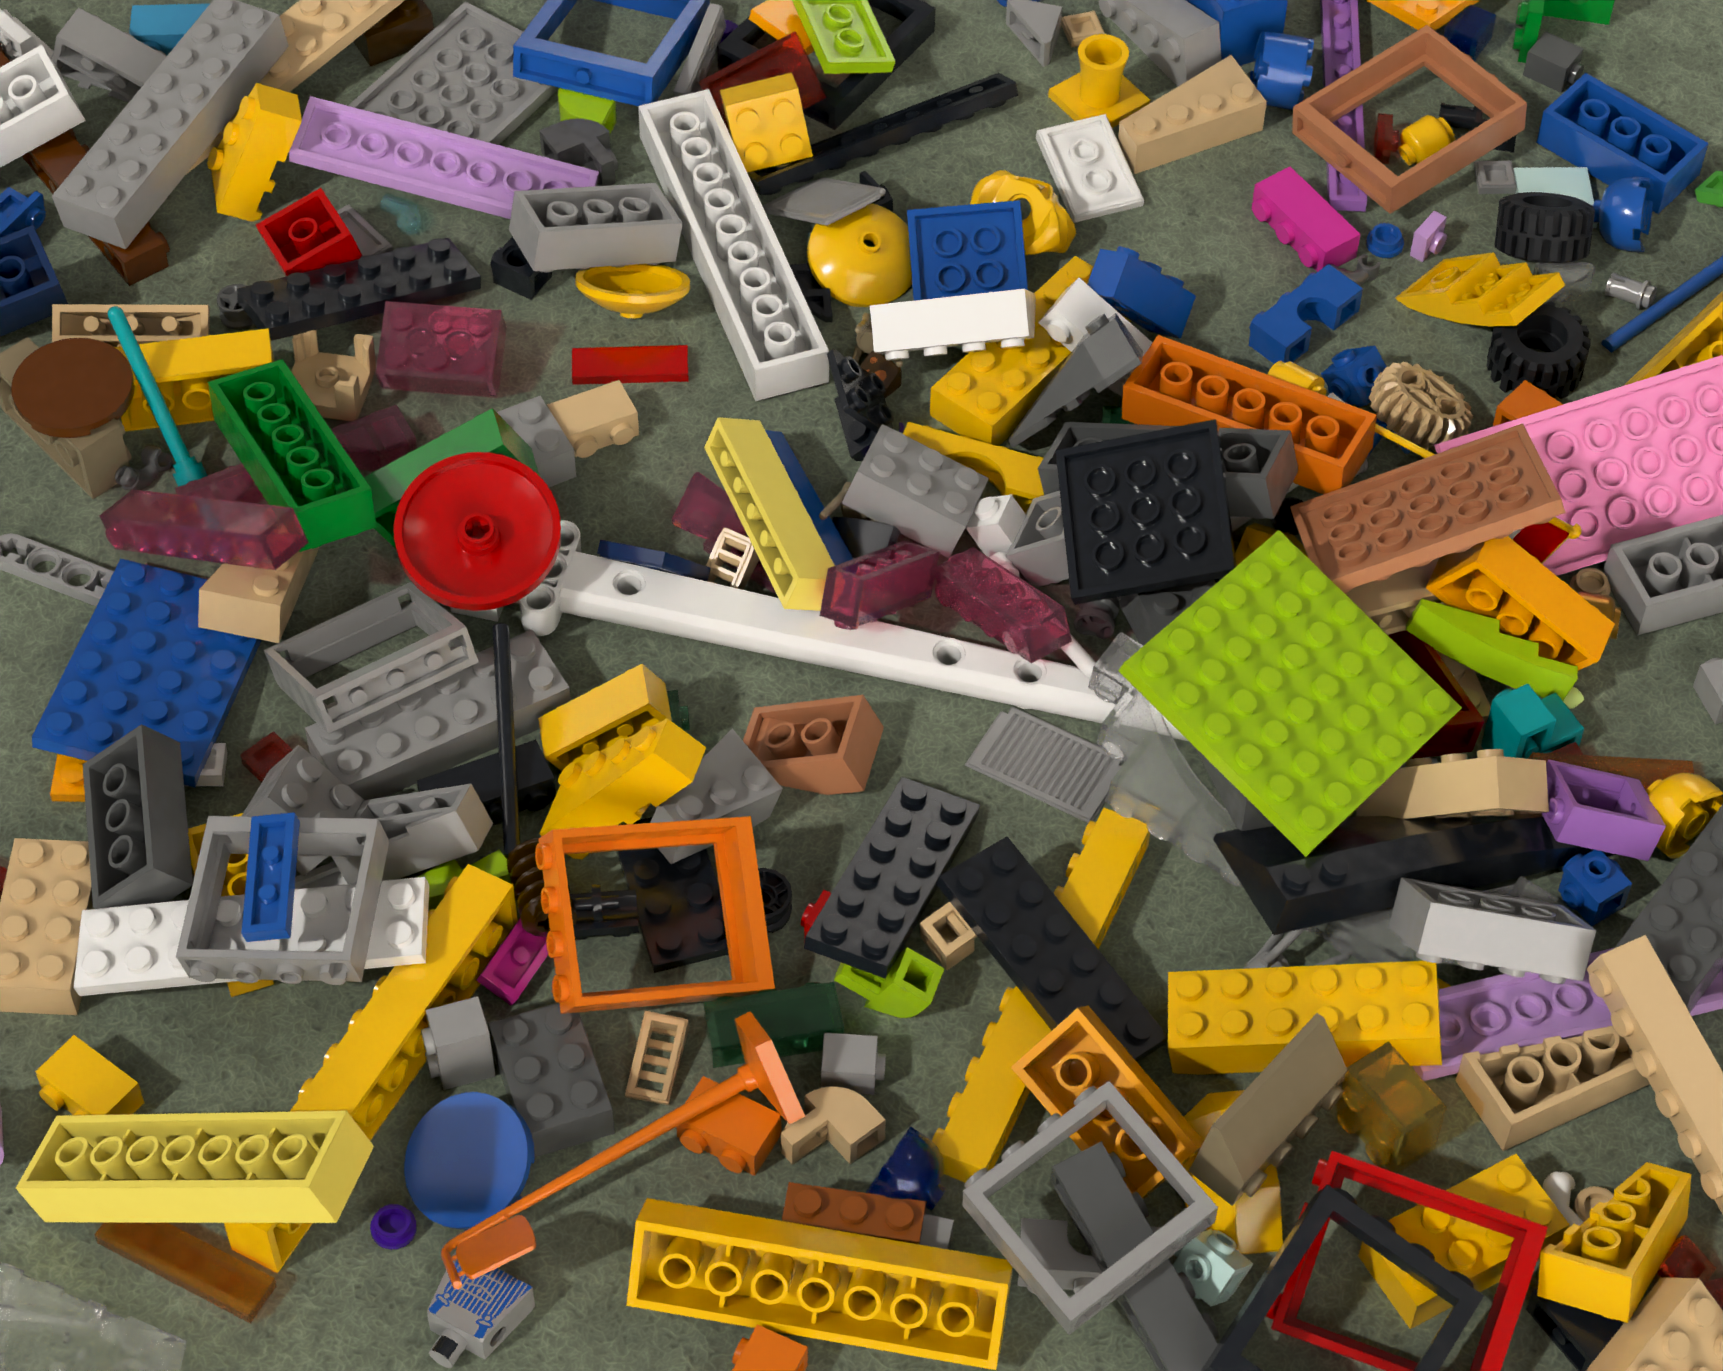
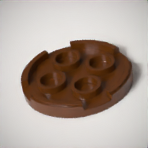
M69 338L44 345L27 356L13 376L11 393L15 408L20 416L31 424L32 429L52 437L75 438L90 435V430L108 423L113 418L118 420L131 404L135 385L128 360L115 347L95 339Z

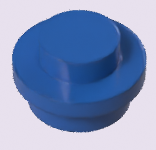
M1381 223L1376 225L1367 235L1366 246L1377 257L1392 258L1402 252L1404 238L1397 226Z

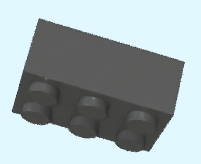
M556 1003L488 1023L492 1050L510 1105L522 1115L530 1129L535 1157L615 1134L613 1109L579 1013L561 1014L560 1004Z

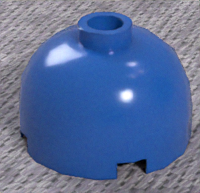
M1621 178L1612 182L1605 189L1602 200L1594 201V222L1599 223L1602 238L1612 247L1625 251L1644 252L1645 248L1639 238L1641 232L1648 235L1651 226L1653 201L1646 200V190L1653 191L1652 178Z

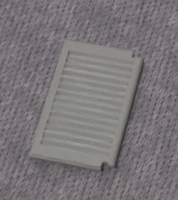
M822 177L802 185L762 206L767 214L828 226L879 200L886 191L881 187Z
M1013 706L1009 709L1008 714L1003 711L998 714L965 763V766L1087 823L1095 819L1126 770L1120 766L1125 760L1124 757Z

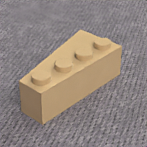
M1230 55L1120 121L1118 143L1133 174H1137L1262 131L1267 101L1233 56Z
M1503 749L1477 751V758L1467 759V754L1441 755V763L1432 764L1431 758L1409 759L1406 762V767L1399 768L1356 809L1357 816H1390L1400 819H1417L1434 816L1435 818L1514 815V811L1531 813L1549 812L1546 760L1504 757Z
M1613 1026L1587 1030L1583 1032L1582 1036L1561 1039V1036L1544 1038L1542 1043L1519 1047L1518 1044L1502 1046L1498 1052L1480 1055L1479 1051L1464 1053L1455 1080L1503 1151L1650 1085L1648 1079L1643 1077L1636 1069L1633 1061V1052L1625 1038L1621 1037Z

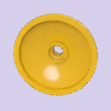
M871 203L828 226L815 224L807 247L809 266L818 284L823 289L830 288V296L853 307H870V305L892 302L911 287L912 271L908 226L892 211ZM864 240L873 242L875 247H868L865 245Z
M633 264L619 268L612 266L590 267L587 270H579L575 278L576 287L585 297L607 310L619 312L620 316L631 319L641 318L643 314L663 310L680 301L690 291V279L686 274L677 269L659 264Z

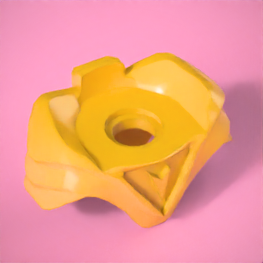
M1005 170L996 171L990 176L984 177L976 184L972 192L970 204L1017 201L1021 198L1029 201L1031 206L1030 214L1026 219L1022 220L1025 255H1034L1042 252L1065 253L1076 235V228L1068 212L1059 203L1058 196L1053 192V187L1050 184L1028 177L1016 176Z

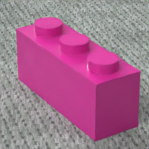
M1289 166L1255 184L1252 201V211L1255 217L1261 222L1266 221L1275 230L1276 236L1281 243L1289 244L1298 252L1301 262L1306 267H1313L1318 272L1328 264L1339 267L1357 257L1361 234L1293 168Z

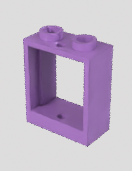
M1548 759L1546 770L1549 812H1544L1542 815L1555 840L1561 843L1649 861L1666 825L1651 803L1640 780Z

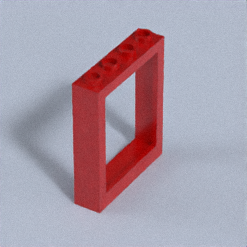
M1331 1151L1329 1160L1320 1158L1311 1183L1319 1187L1318 1192L1327 1184L1332 1188L1341 1189L1344 1178L1514 1238L1470 1371H1501L1548 1227L1335 1151ZM1304 1203L1300 1216L1302 1215V1213L1304 1212L1309 1203ZM1328 1217L1287 1281L1283 1293L1280 1292L1266 1314L1267 1318L1273 1320L1271 1329L1383 1371H1414L1418 1365L1417 1362L1296 1319L1330 1222Z

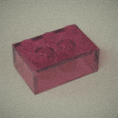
M386 301L376 367V376L381 388L386 390L497 398L507 330L502 311Z

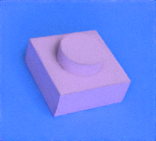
M1436 211L1429 215L1414 232L1410 256L1423 262L1431 252L1438 254L1447 239V234L1444 233L1446 216Z

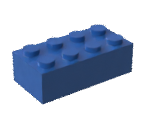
M1587 73L1580 77L1543 111L1536 142L1577 167H1587L1590 175L1607 185L1625 177L1652 178L1653 191L1646 190V200L1653 201L1652 211L1657 214L1700 175L1708 147L1706 141Z

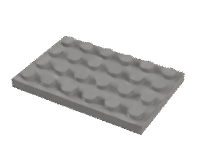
M465 1L348 106L499 145L557 92L559 88L513 77V48L523 31Z

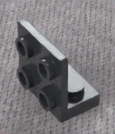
M832 349L827 353L838 393L835 403L850 457L855 461H863L881 425L884 424L893 429L892 422L894 417L885 401L883 393H885L886 389L882 380L875 373L870 374L862 369L852 357H845L837 350Z

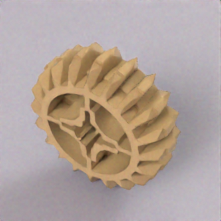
M1393 362L1383 372L1379 373L1369 395V399L1372 402L1370 407L1378 413V420L1387 424L1386 428L1388 430H1393L1410 442L1426 450L1430 448L1434 452H1436L1435 444L1467 435L1468 428L1473 419L1470 411L1471 406L1464 401V395L1457 392L1453 384H1448L1443 379V376L1435 375L1431 369H1422L1419 364L1412 366L1408 362H1402L1401 364Z

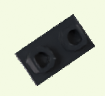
M594 884L592 885V892L570 894L573 898V909L577 913V922L574 925L575 940H585L588 936L613 935L614 937L630 936L631 933H639L636 889L601 892V885Z

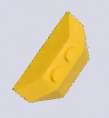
M1245 1090L1208 1093L1184 1118L1205 1140L1212 1125ZM1198 1152L1182 1165L1218 1207L1215 1223L1206 1230H1217L1229 1236L1236 1243L1237 1247L1235 1249L1242 1255L1279 1251L1283 1244L1280 1184L1277 1168L1270 1164L1264 1171L1268 1176L1252 1197L1244 1193L1231 1206L1189 1172ZM1184 1201L1186 1209L1188 1207V1204Z

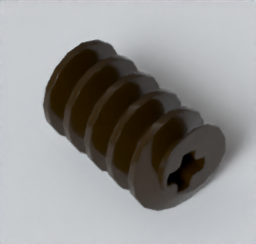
M534 838L519 844L510 852L507 858V869L510 873L511 884L514 886V894L517 900L522 927L534 936L547 937L550 931L548 914L543 912L541 906V891L544 887L543 871L538 869L535 859V849L539 843V838ZM570 896L571 912L574 927V925L577 922V913L573 909V898Z

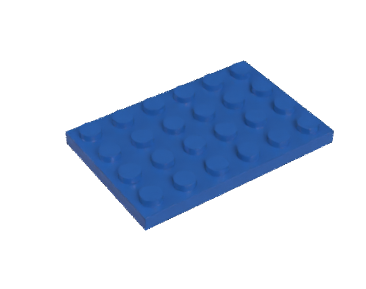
M120 558L32 735L33 748L88 761L142 724L180 742L184 785L196 787L201 771L205 767L211 749L220 734L262 640L198 627L199 589L207 579Z

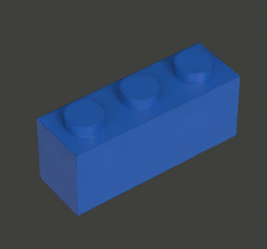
M1120 246L1116 251L1100 249L1087 285L1121 315L1149 332L1181 339L1196 295L1183 288L1184 282L1169 275H1162V268L1147 261H1140L1138 259L1140 254L1134 250Z

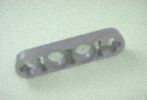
M10 533L0 536V570L97 607L114 571L18 534ZM13 548L17 549L18 554L9 553L6 557L3 556V551L10 552ZM43 561H51L56 564L48 572L41 573L34 570L35 566ZM79 574L91 577L82 586L69 584L70 579Z

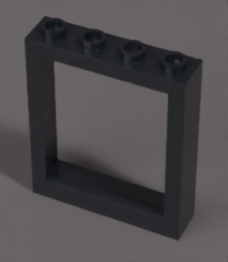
M867 0L869 5L903 21L886 39L896 61L892 73L935 32L936 8L924 1ZM749 17L717 46L718 70L744 84L792 73L799 90L804 115L833 130H836L892 74L851 73L837 88H834L753 46L766 31L749 20Z
M1327 1184L1313 1196L1201 1371H1263L1243 1357L1241 1353L1328 1217L1453 1305V1308L1414 1371H1438L1484 1295L1474 1289V1284L1468 1277L1457 1271H1449L1437 1263L1434 1255L1427 1248L1417 1243H1409L1395 1233L1396 1229L1389 1221L1377 1215L1371 1216L1357 1206V1201L1351 1194L1340 1188H1332Z

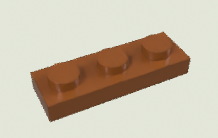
M789 1182L782 1221L920 1245L926 1201Z

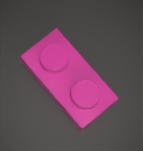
M519 917L476 981L512 1006L548 956L547 937L534 936L528 933L522 927L521 917Z

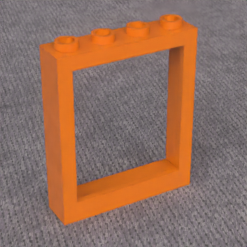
M751 816L553 829L538 839L539 843L535 849V859L538 869L543 871L544 887L541 891V906L543 912L548 914L550 926L546 945L550 958H554L556 973L552 980V992L555 1001L560 1004L561 1014L754 997L775 989ZM713 844L732 980L582 993L564 855Z

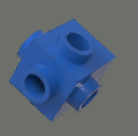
M1376 346L1346 349L1338 353L1331 359L1333 364L1321 373L1328 386L1329 394L1333 392L1349 405L1355 404L1356 407L1369 404L1371 402L1369 395L1374 381L1379 373L1383 372L1387 367Z
M1593 850L1584 856L1577 854L1564 865L1562 869L1564 873L1558 891L1561 893L1566 905L1571 909H1576L1591 927L1625 907L1632 883L1623 874L1619 864L1615 860L1609 859L1602 851Z

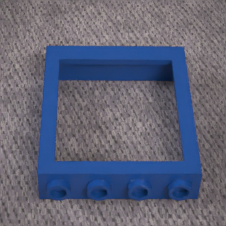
M547 0L514 44L513 77L635 106L656 102L688 56L710 0H594L676 19L647 63L548 41L577 0Z

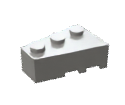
M78 7L56 36L52 60L62 76L80 81L78 87L88 90L91 85L109 90L108 96L129 102L167 55L140 42L131 34L111 26L100 17Z
M472 784L364 800L353 817L379 819L389 839L382 881L400 879L478 851L493 825ZM331 855L347 884L357 883L362 856Z

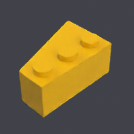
M256 83L249 96L243 97L238 114L233 122L227 123L221 142L217 148H212L208 157L207 165L212 173L217 213L250 222L261 219L263 214L259 210L261 198L264 191L272 193L275 186V181L270 179L277 161L285 162L302 122L297 94Z

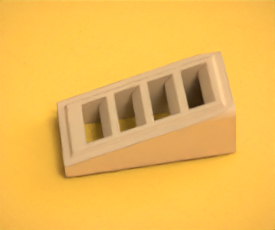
M723 527L706 564L707 567L711 568L708 582L715 583L716 577L730 582V587L744 590L760 560L749 537ZM732 547L744 552L743 557L730 553ZM724 562L738 567L736 573L723 568Z
M645 1011L625 1097L669 1105L689 1031L688 1019ZM653 1032L675 1037L674 1043L650 1039ZM652 1048L671 1052L670 1059L646 1054L647 1049ZM643 1064L667 1068L666 1075L642 1070ZM639 1079L664 1084L662 1093L637 1087Z

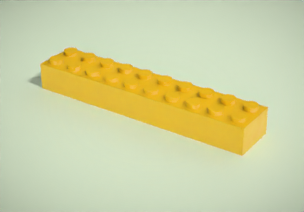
M470 864L465 867L459 877L455 876L449 881L442 901L436 909L428 911L426 963L394 966L388 976L383 975L380 977L373 989L372 998L364 1009H358L349 1022L348 1031L339 1044L334 1043L328 1049L323 1060V1066L316 1076L308 1078L304 1082L298 1094V1101L290 1112L348 1111L370 1141L426 1063V1050L421 1035V1029L428 1028L426 1010L471 998L480 986L476 979L517 922L513 884ZM224 1223L231 1250L276 1273L280 1271L313 1224Z

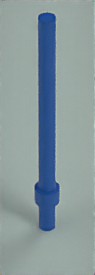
M1723 256L1605 338L1601 345L1611 353L1721 276L1723 274Z

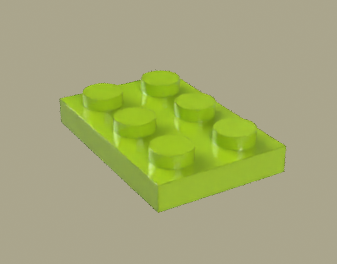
M792 0L824 74L892 73L896 61L867 0Z

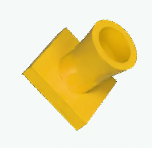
M1096 34L1085 38L1078 47L1080 72L1051 87L1048 91V97L1074 121L1106 114L1112 128L1119 125L1123 119L1151 103V100L1123 76V71L1129 57L1127 45L1118 37L1108 34Z

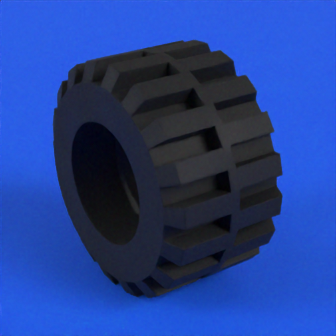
M1523 192L1503 197L1499 200L1494 246L1497 250L1508 256L1526 261L1568 263L1581 260L1590 254L1595 209L1592 205L1581 199L1555 193Z
M1548 301L1547 304H1542L1516 326H1494L1486 364L1487 370L1491 371L1490 377L1495 383L1501 380L1499 389L1505 393L1509 389L1514 391L1526 380L1537 388L1546 391L1553 398H1555L1556 394L1560 399L1567 397L1569 390L1574 392L1578 387L1579 381L1582 379L1590 349L1591 339L1588 338L1589 330L1587 326L1582 325L1583 320L1578 315L1572 316L1570 309L1556 307V303ZM1529 348L1541 349V350H1544V351H1546V352H1548V353L1537 352V351L1531 350V349H1529Z

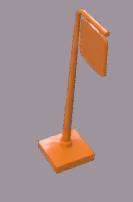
M751 1011L734 1019L746 1063L737 1068V1074L447 1242L441 1250V1258L453 1288L460 1289L462 1287L460 1276L464 1274L469 1279H476L536 1248V1237L527 1219L522 1215H517L511 1219L508 1218L743 1090L751 1092L759 1088L788 1124L806 1117L771 1038ZM456 1248V1255L451 1257V1251ZM458 1259L462 1269L460 1272H457L453 1262Z

